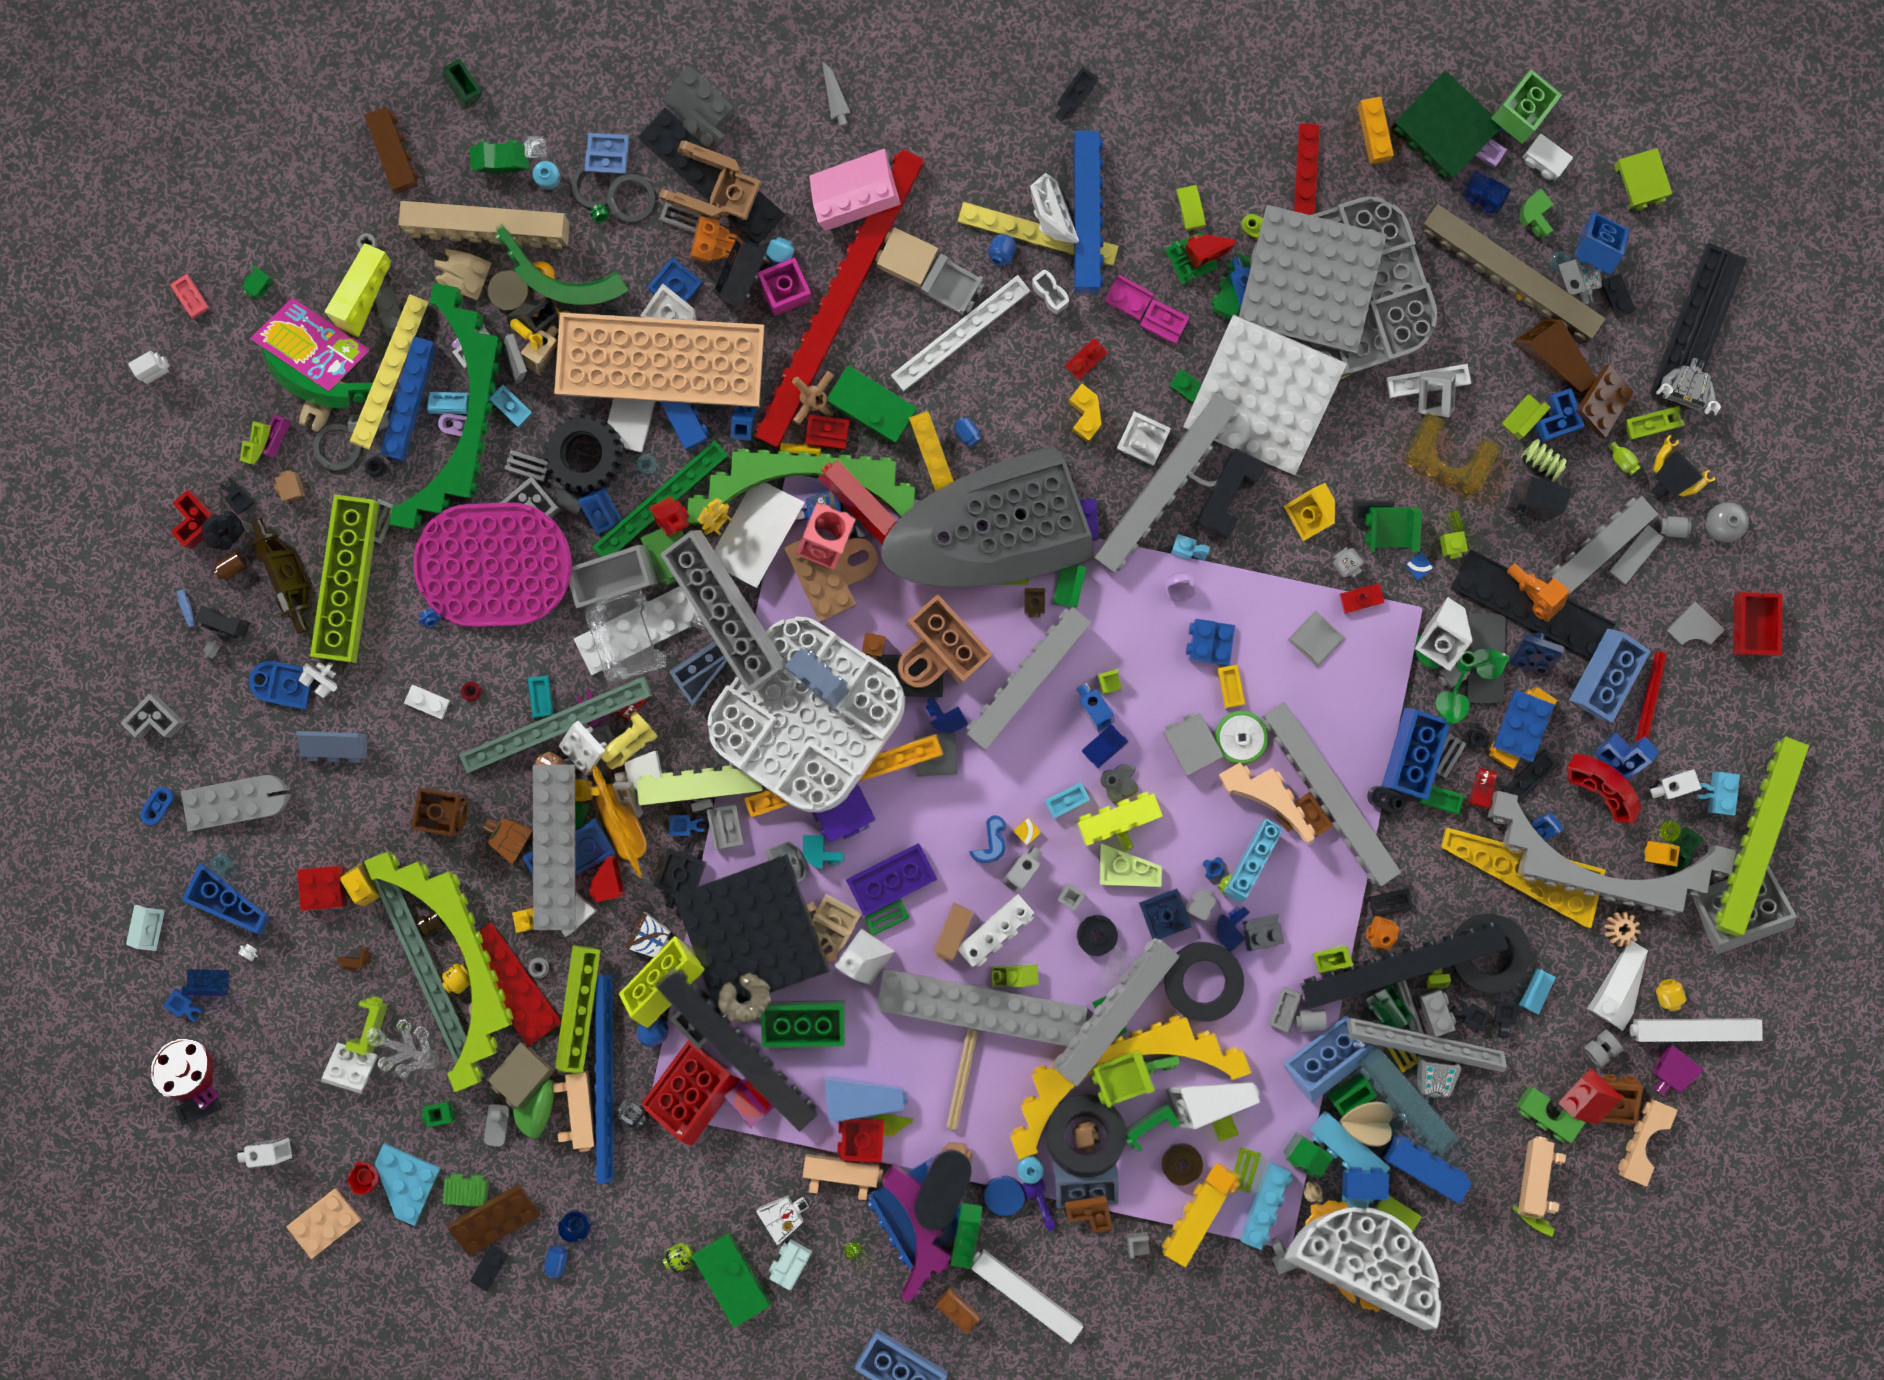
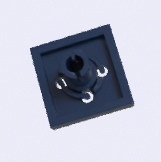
M1535 633L1534 636L1525 634L1511 655L1509 664L1548 677L1562 656L1564 647L1545 641L1546 635L1543 633Z
M1177 888L1138 902L1152 940L1153 938L1162 939L1192 927ZM1160 902H1163L1164 904H1160V906H1164V907L1160 908V907L1158 906L1159 903H1160Z

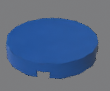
M1010 1176L991 1179L984 1190L985 1204L988 1209L998 1215H1012L1018 1212L1025 1201V1192L1022 1184Z

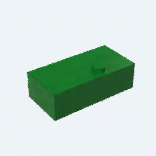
M850 366L846 367L827 398L829 405L894 445H897L909 426V417L915 416L917 413L915 406Z
M845 1000L771 1001L768 1003V1007L764 1009V1012L761 1013V1047L845 1046Z
M730 1231L693 1253L692 1258L733 1328L770 1307V1299Z

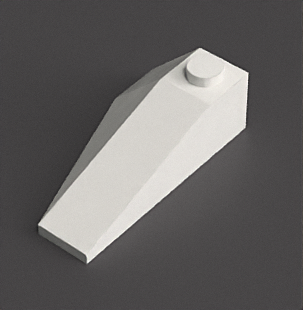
M1630 940V946H1625L1587 1008L1621 1031L1624 1030L1634 1013L1648 950Z

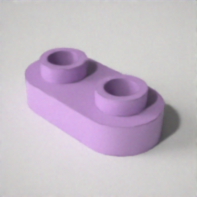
M452 413L443 414L438 421L439 428L446 434L461 437L467 416ZM448 421H453L451 428L446 426Z

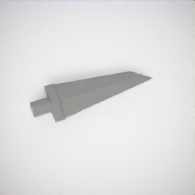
M822 61L831 119H838L840 127L847 126L845 116L850 114V110L832 69Z

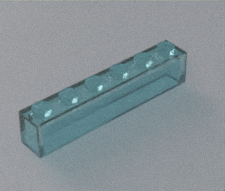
M1375 1046L1357 1062L1362 1068L1360 1070L1362 1075L1367 1080L1371 1078L1375 1082L1372 1086L1380 1094L1384 1093L1388 1097L1386 1102L1393 1109L1397 1107L1400 1110L1399 1116L1406 1124L1410 1122L1414 1126L1411 1130L1419 1138L1423 1136L1427 1141L1425 1146L1432 1153L1436 1151L1442 1156L1459 1140L1455 1133L1379 1048Z

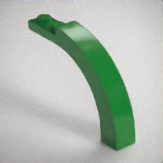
M503 224L496 227V238L501 245L506 244L510 249L507 253L514 262L517 260L519 262L513 266L516 273L530 287L548 298L568 304L589 305L614 299L629 291L616 271L600 280L589 283L574 284L553 279L538 270L528 260Z
M260 346L264 362L272 376L285 389L297 397L317 405L332 408H349V402H363L367 400L373 383H337L330 391H327Z

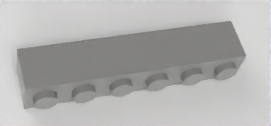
M1643 496L1637 499L1632 497L1624 504L1626 508L1622 512L1618 510L1609 518L1611 520L1606 526L1602 524L1594 531L1596 535L1592 539L1588 537L1579 545L1581 549L1576 553L1574 551L1569 553L1564 558L1566 562L1562 566L1558 564L1549 571L1551 575L1547 580L1550 582L1553 578H1556L1571 593L1653 520L1658 513Z

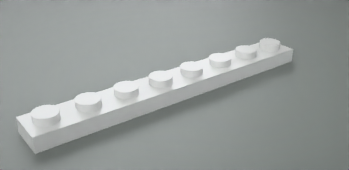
M1017 275L891 374V377L903 392L1029 294V288Z

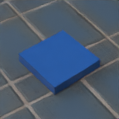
M672 257L648 285L647 289L655 295L661 285L664 284L688 303L704 282Z

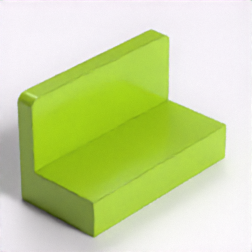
M1527 395L1502 422V425L1520 440L1551 407L1545 402L1540 404L1531 395Z

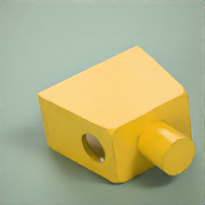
M363 863L341 876L340 879L355 904L364 907L380 897Z

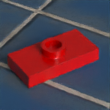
M1380 583L1339 594L1344 614L1385 603Z

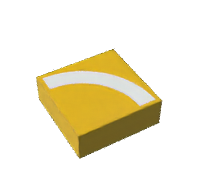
M1029 817L1013 830L1026 846L1042 833Z

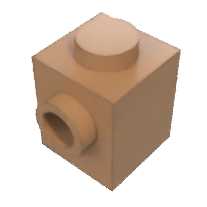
M289 470L280 473V476L275 478L276 484H274L276 494L281 497L282 502L290 503L306 498L299 474Z

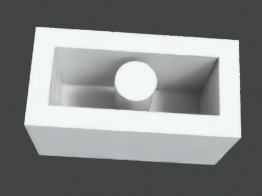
M1541 133L1522 157L1529 167L1537 168L1545 179H1552L1553 181L1561 175L1573 159L1571 155Z

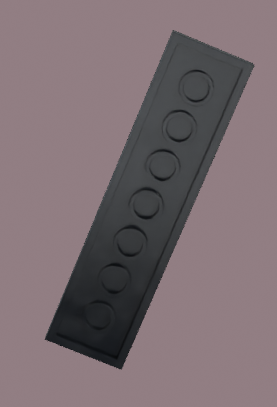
M664 107L638 138L710 201L718 177L723 170L686 157L677 151L681 141H687L703 148L706 147L683 127L684 123ZM758 190L747 220L731 214L727 217L759 245L785 216V213Z

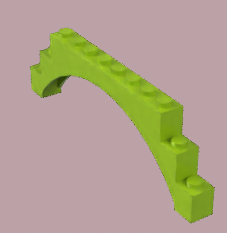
M386 852L364 861L371 880L381 879L414 894L438 914L454 935L464 955L472 989V1012L470 1027L462 1053L454 1069L447 1074L454 1092L479 1083L482 1072L480 1067L475 1065L474 1062L497 1053V1042L494 1037L490 1036V1033L511 1025L513 1015L509 1008L506 1009L504 1004L506 1000L504 992L498 988L496 983L498 981L497 974L489 966V962H491L490 956L482 948V936L479 931L476 932L473 925L476 923L472 912L467 910L466 905L468 901L465 894L460 892L458 886L461 884L457 874H453V871L429 879L430 871L426 864L423 865L422 861L398 869L400 865L396 854H392V852Z

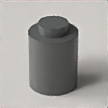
M567 488L560 489L555 496L556 505L579 517L583 509L578 500L583 496Z

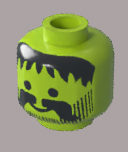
M681 1242L668 1248L665 1251L666 1258L663 1259L666 1269L678 1274L690 1268L694 1260L692 1258L693 1251L689 1244L685 1245Z

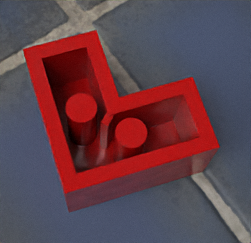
M186 490L173 502V505L182 513L185 519L171 533L183 547L192 549L203 539L202 526L214 513L195 492Z

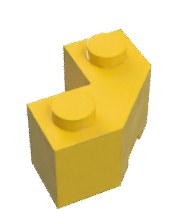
M1081 384L1068 403L1083 414L1073 427L1072 432L1088 444L1101 427L1098 396Z

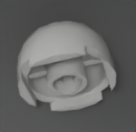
M1724 502L1714 506L1708 512L1706 518L1708 534L1714 540L1722 543H1731L1739 540L1746 533L1749 526V518L1746 511L1735 503Z

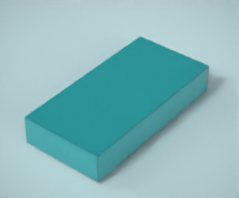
M549 676L528 678L533 719L554 715Z

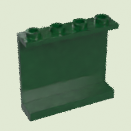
M1446 70L1392 125L1395 135L1401 139L1404 138L1412 151H1418L1423 156V161L1428 166L1436 168L1438 170L1437 174L1443 180H1448L1449 182L1502 127L1491 119L1493 115Z

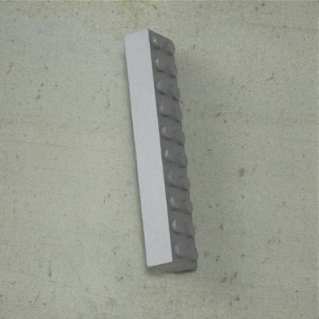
M884 968L877 1011L1068 1046L1070 1040L1078 1035L1082 1025L1085 1023L1087 1006Z

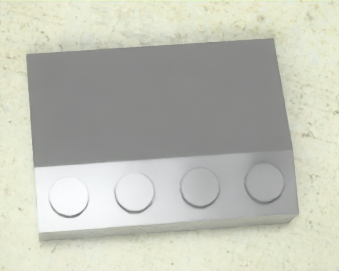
M1769 865L1746 931L1739 938L1715 929L1716 922H1714L1717 911H1721L1723 905L1721 903L1722 895L1725 891H1728L1730 885L1727 884L1728 879L1710 885L1706 894L1693 897L1706 934L1716 954L1792 928L1797 919L1793 908Z

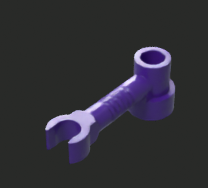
M1042 1178L1033 1184L1023 1183L1022 1186L1027 1199L1036 1197L1047 1230L1055 1229L1054 1221L1042 1192L1046 1190Z

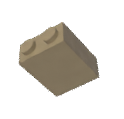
M519 1043L488 1081L492 1084L491 1088L497 1094H503L507 1098L505 1101L514 1109L524 1108L556 1070L530 1046L528 1047L526 1043Z

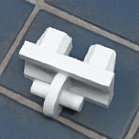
M318 662L316 667L321 672L308 663L303 666V672L299 681L308 687L315 678L320 682L315 689L318 695L324 698L331 691L334 692L337 689V684L325 676L327 674L333 678L336 675L335 672L330 670L333 665L331 662H328L326 665Z

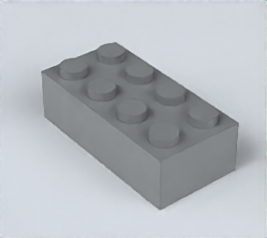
M637 545L572 566L569 582L576 608L588 607L659 584L647 545Z

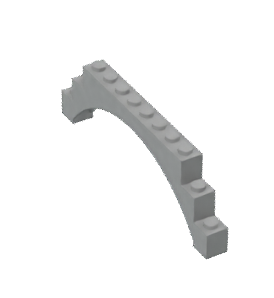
M1501 791L1492 794V803L1489 808L1488 817L1493 818V821L1499 824H1506L1507 822L1503 846L1509 847L1508 850L1521 853L1522 851L1518 875L1524 876V880L1536 882L1537 879L1544 881L1543 884L1556 887L1557 884L1564 886L1563 889L1575 892L1577 889L1583 891V894L1595 897L1597 894L1603 896V899L1607 901H1616L1617 899L1623 901V904L1627 906H1635L1637 904L1643 906V909L1647 911H1655L1657 909L1663 911L1662 914L1675 916V914L1682 913L1684 910L1686 893L1691 897H1699V895L1706 894L1708 892L1710 876L1723 878L1730 875L1733 869L1736 850L1713 846L1709 847L1708 853L1694 864L1666 877L1648 880H1624L1603 876L1572 863L1549 846L1534 830L1523 814L1517 802V795Z

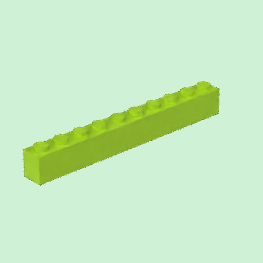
M1784 737L1776 742L1773 748L1775 753L1774 759L1769 761L1766 769L1769 771L1767 779L1764 778L1760 786L1762 790L1761 796L1757 797L1753 808L1756 809L1754 816L1751 815L1747 823L1749 831L1741 840L1740 846H1743L1741 854H1737L1734 860V865H1736L1734 873L1731 872L1727 884H1730L1728 891H1725L1721 898V903H1723L1721 911L1718 910L1714 918V922H1716L1715 929L1738 938L1744 935L1809 745L1788 737Z

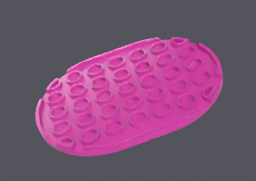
M522 503L465 504L446 509L426 525L415 547L413 568L420 593L423 594L428 605L438 615L443 616L452 623L463 626H514L539 620L549 614L560 603L567 591L571 578V552L562 530L547 514L533 506Z

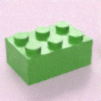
M1530 69L1491 119L1523 144L1537 129L1562 94Z

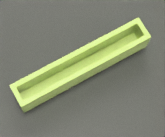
M734 765L722 767L723 771L715 772L714 768L702 769V773L694 774V770L681 771L680 776H673V772L663 773L661 778L654 779L652 775L640 776V780L636 781L639 806L760 792L763 789L761 783L742 770L735 769Z

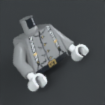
M1693 358L1690 367L1682 366L1679 369L1672 370L1663 377L1661 386L1656 392L1658 395L1663 392V398L1698 411L1707 406L1705 409L1706 414L1712 410L1716 416L1720 410V404L1716 402L1713 383L1710 381L1711 376L1701 372L1705 362L1700 359Z

